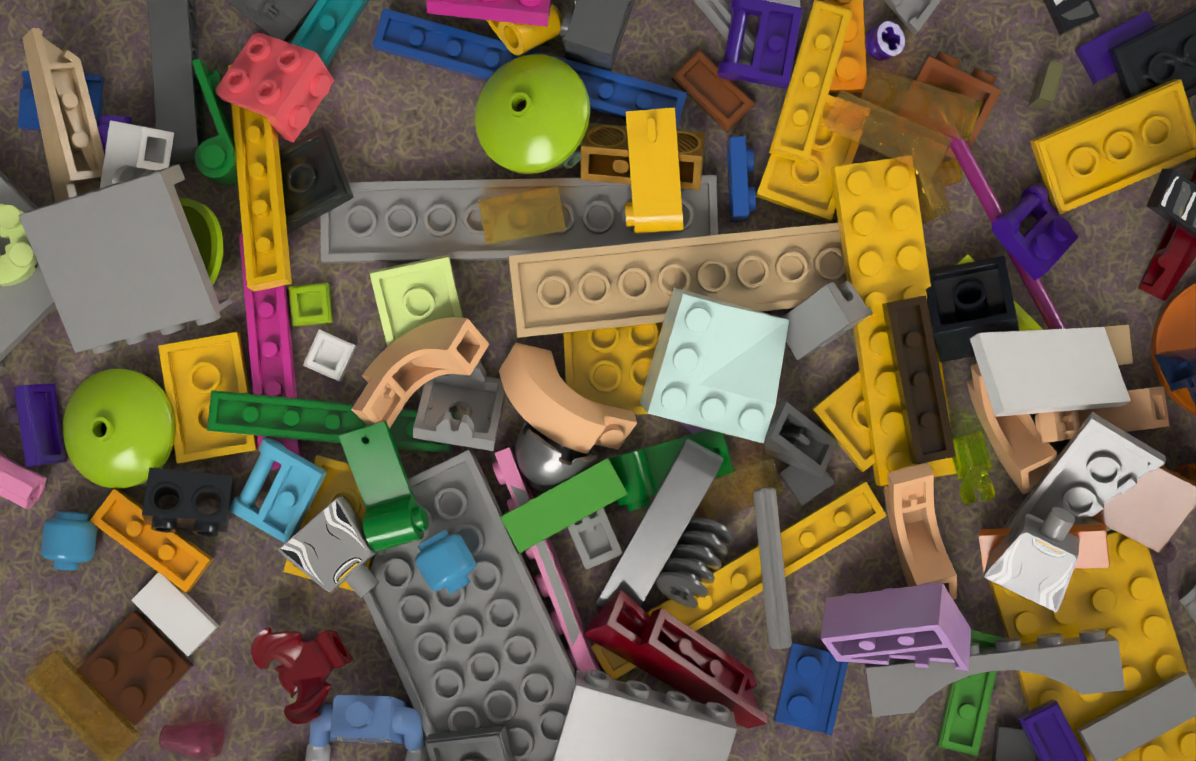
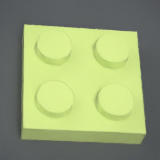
M449 254L370 271V278L387 347L405 333L422 324L441 318H463Z

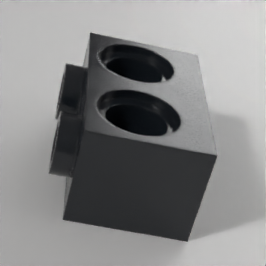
M149 467L142 510L145 525H151L152 530L164 533L176 532V528L193 529L194 534L207 537L217 536L218 532H228L230 506L234 490L233 476ZM164 495H174L179 498L177 505L172 509L162 510L156 506L158 500ZM205 499H215L220 503L219 509L211 514L200 512L198 506Z

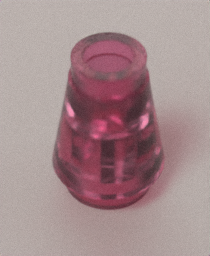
M213 720L165 725L160 732L159 744L163 750L208 761L211 757L217 758L221 754L224 745V729L222 725L215 724Z

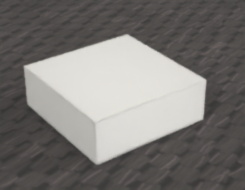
M318 330L303 366L341 382L357 346L322 330Z

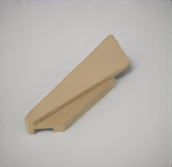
M32 28L23 37V44L55 202L100 189L99 180L102 177L105 154L80 58L69 50H60L42 36V30Z

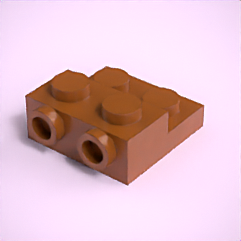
M938 51L936 57L929 54L926 55L891 129L956 159L930 109L945 101L971 150L1002 90L993 85L996 80L995 76L978 68H974L972 74H969L957 68L960 60Z

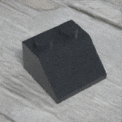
M1005 256L929 270L931 286L926 289L933 335L940 362L975 356L970 338L978 333L1019 331Z

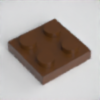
M136 610L120 624L77 671L135 726L194 665Z

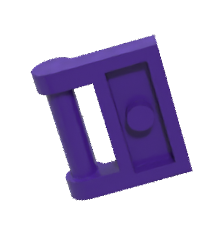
M730 0L729 11L732 13L724 61L719 63L717 76L726 80H742L786 89L790 82L803 8L765 0ZM748 15L759 16L751 64H740Z
M1040 184L1029 185L1022 193L1021 200L1008 213L999 215L992 223L994 235L1034 281L1046 274L1078 239L1070 223L1061 217L1047 201L1049 197L1048 191ZM1031 213L1037 221L1022 235L1018 231L1019 224Z

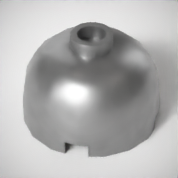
M525 421L519 433L515 446V460L521 472L527 477V483L534 489L546 492L548 489H552L592 467L597 460V455H592L595 449L594 446H592L588 454L560 445L540 433L527 421Z

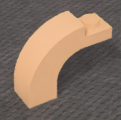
M441 318L422 324L391 343L369 365L362 375L368 384L351 410L366 425L386 420L390 429L408 399L417 389L431 379L445 374L470 376L489 343L468 318Z
M516 342L499 369L505 393L520 415L540 433L569 449L588 454L593 445L619 450L637 424L634 411L596 403L573 391L560 377L555 366L552 351Z
M978 363L971 366L973 379L967 381L974 409L1000 462L1024 495L1034 488L1055 461L1057 452L1049 442L1042 443V436L1038 432L1030 414L995 417Z
M1164 386L1128 390L1131 401L1121 407L1036 413L1035 423L1038 432L1042 436V443L1072 439L1092 412L1125 432L1170 426Z
M929 464L907 466L900 470L889 472V485L884 486L885 502L890 527L908 587L918 586L923 583L942 582L952 599H957V574L948 557L939 532L934 508V474Z

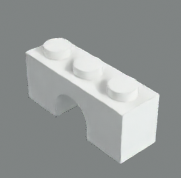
M110 120L100 188L168 168L174 132Z

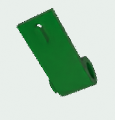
M198 58L193 60L192 64L219 135L207 139L199 145L194 157L195 164L202 174L217 185L231 186L238 182L234 131L224 104L215 91L222 78L217 68L212 73Z
M379 421L340 433L338 435L366 508V512L363 515V529L372 551L376 553L423 539L424 530L429 527L428 517L423 506H417L387 421Z
M709 429L610 458L609 461L628 493L617 500L618 505L626 504L628 511L649 506L651 502L649 497L656 494L687 438L724 458L715 478L735 472L724 433Z

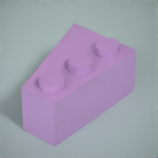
M942 582L923 583L918 586L896 589L885 588L881 591L859 594L848 593L843 596L826 598L821 640L836 661L889 665L890 658L915 660V667L929 668V661L955 663V670L969 671L971 628Z

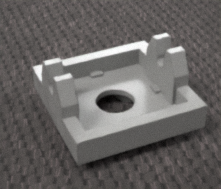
M479 361L470 376L445 374L426 382L413 427V438L494 451L506 394L501 379L487 377L486 370ZM463 404L472 410V415L469 417V415L463 414L460 420L452 418L449 409L454 405Z

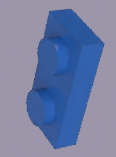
M746 136L729 137L726 146L730 222H746L749 217V211H755L756 207L755 188L748 187L747 172H753L754 153L753 148H746Z

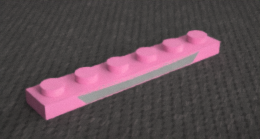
M515 446L494 453L497 461L492 463L497 480L500 485L507 484L512 499L507 500L509 511L534 499L531 487L526 481L527 477L521 472L515 460ZM549 537L525 550L529 560L536 559L541 574L536 575L538 586L543 597L550 596L555 611L551 613V618L559 636L565 634L570 647L566 652L575 671L587 672L591 669L600 671L601 667L597 657L590 647L591 642L583 635L586 630Z

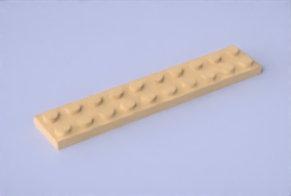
M838 223L508 256L517 338L664 322L673 288L760 312L796 308L831 282H834L841 291L842 296L848 300L841 289V285L846 282V274Z

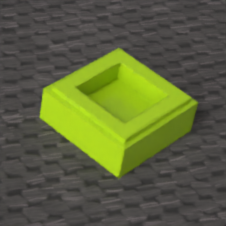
M329 283L289 287L292 326L334 323Z

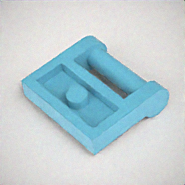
M264 437L258 448L261 453L240 496L233 499L230 511L286 543L299 531L327 471L288 450L281 442ZM276 461L282 466L261 509H259L254 503Z

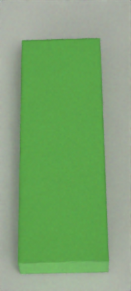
M607 458L501 516L500 519L518 552L521 553L628 493Z
M971 629L970 643H978L979 648L995 647L996 640L1005 639L1001 636ZM997 671L970 675L949 685L936 742L938 747L978 756Z

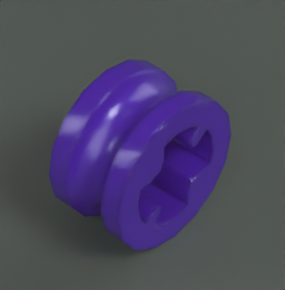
M886 21L878 26H874L867 31L865 36L866 50L872 58L878 61L897 56L903 51L905 46L904 32L899 25L892 21Z

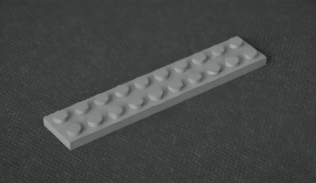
M702 175L700 190L681 189L684 231L635 234L634 226L627 227L625 203L632 202L631 184L581 180V178L348 182L354 198L320 216L321 262L323 264L415 262L448 254L450 261L508 260V256L718 235L717 175Z

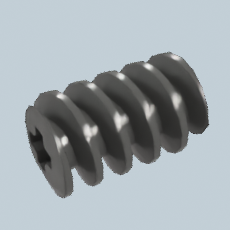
M703 517L691 518L677 542V546L673 549L670 559L666 561L663 567L664 573H661L656 580L657 587L661 593L684 606L693 608L698 606L693 596L703 598L707 596L708 589L702 583L712 584L714 582L715 576L710 570L720 569L722 564L716 556L725 557L727 555L728 549L723 543H732L735 538L734 534L728 528L712 519Z

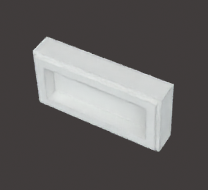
M159 572L131 600L187 656L192 655L219 627L186 592Z

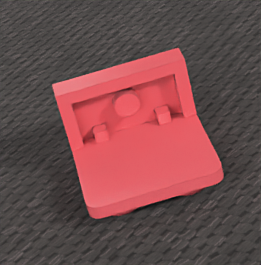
M255 33L250 37L215 91L221 100L264 115L282 139L294 143L301 131L308 125L311 116L322 99L329 93L330 87L335 80L317 52L262 33Z

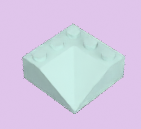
M673 288L640 399V405L648 414L764 444L776 405L789 320Z

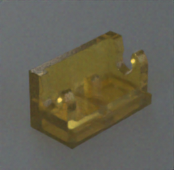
M558 185L478 200L486 245L566 230Z
M773 458L763 459L714 478L700 502L705 517L715 521L755 506L753 492L759 488H774L777 497L781 496L784 489L777 479Z

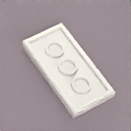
M1104 327L978 333L970 338L995 417L1121 407L1131 401Z

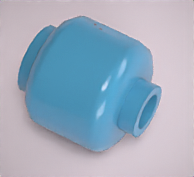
M56 511L55 517L45 520L40 552L43 558L53 561L54 569L78 570L79 563L88 562L94 558L98 528L88 520V513Z
M444 530L418 545L420 552L415 557V564L431 590L439 591L446 588L450 595L471 583L467 575L475 569L476 561L461 535H449L447 530Z

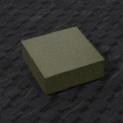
M1050 60L1039 70L1028 107L1043 110L1054 102L1064 71V64Z

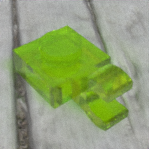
M982 430L953 438L956 456L952 458L958 479L965 478L960 488V498L963 504L968 505L977 501L974 492L975 488L979 491L982 502L995 498L994 487L987 475V470L993 468Z

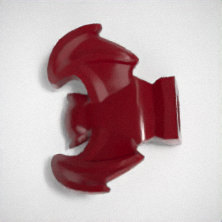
M267 627L256 636L251 645L253 661L260 669H268L273 660L283 664L275 668L278 672L281 686L290 693L291 698L298 692L296 702L285 706V717L291 723L297 725L312 722L321 716L318 709L332 688V684L328 683L326 679L333 669L346 666L353 658L334 630L323 631L317 635L316 641L304 642L301 632L283 631L272 633V628Z

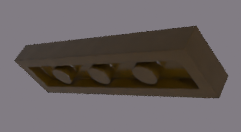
M926 295L883 303L882 308L911 463L922 464L955 457L956 454Z

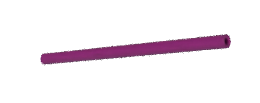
M945 101L930 110L990 222L993 223L1004 211ZM1006 249L1048 329H1067L1041 279L1038 278L1034 281Z

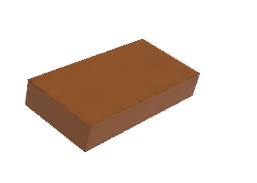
M699 49L672 76L671 80L684 92H687V95L728 133L754 107L755 102L732 80L718 77V66Z

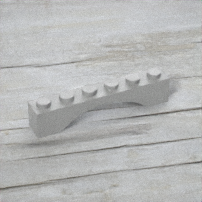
M1086 629L1079 631V637L1063 639L1062 634L1051 633L1037 636V642L1021 644L1019 638L996 640L995 647L979 648L978 643H970L969 671L955 670V663L929 661V668L915 667V660L890 658L889 665L865 663L872 716L914 713L929 697L948 684L970 675L989 671L1018 670L1040 674L1064 683L1082 695L1125 690L1119 643L1111 634H1105L1104 629Z

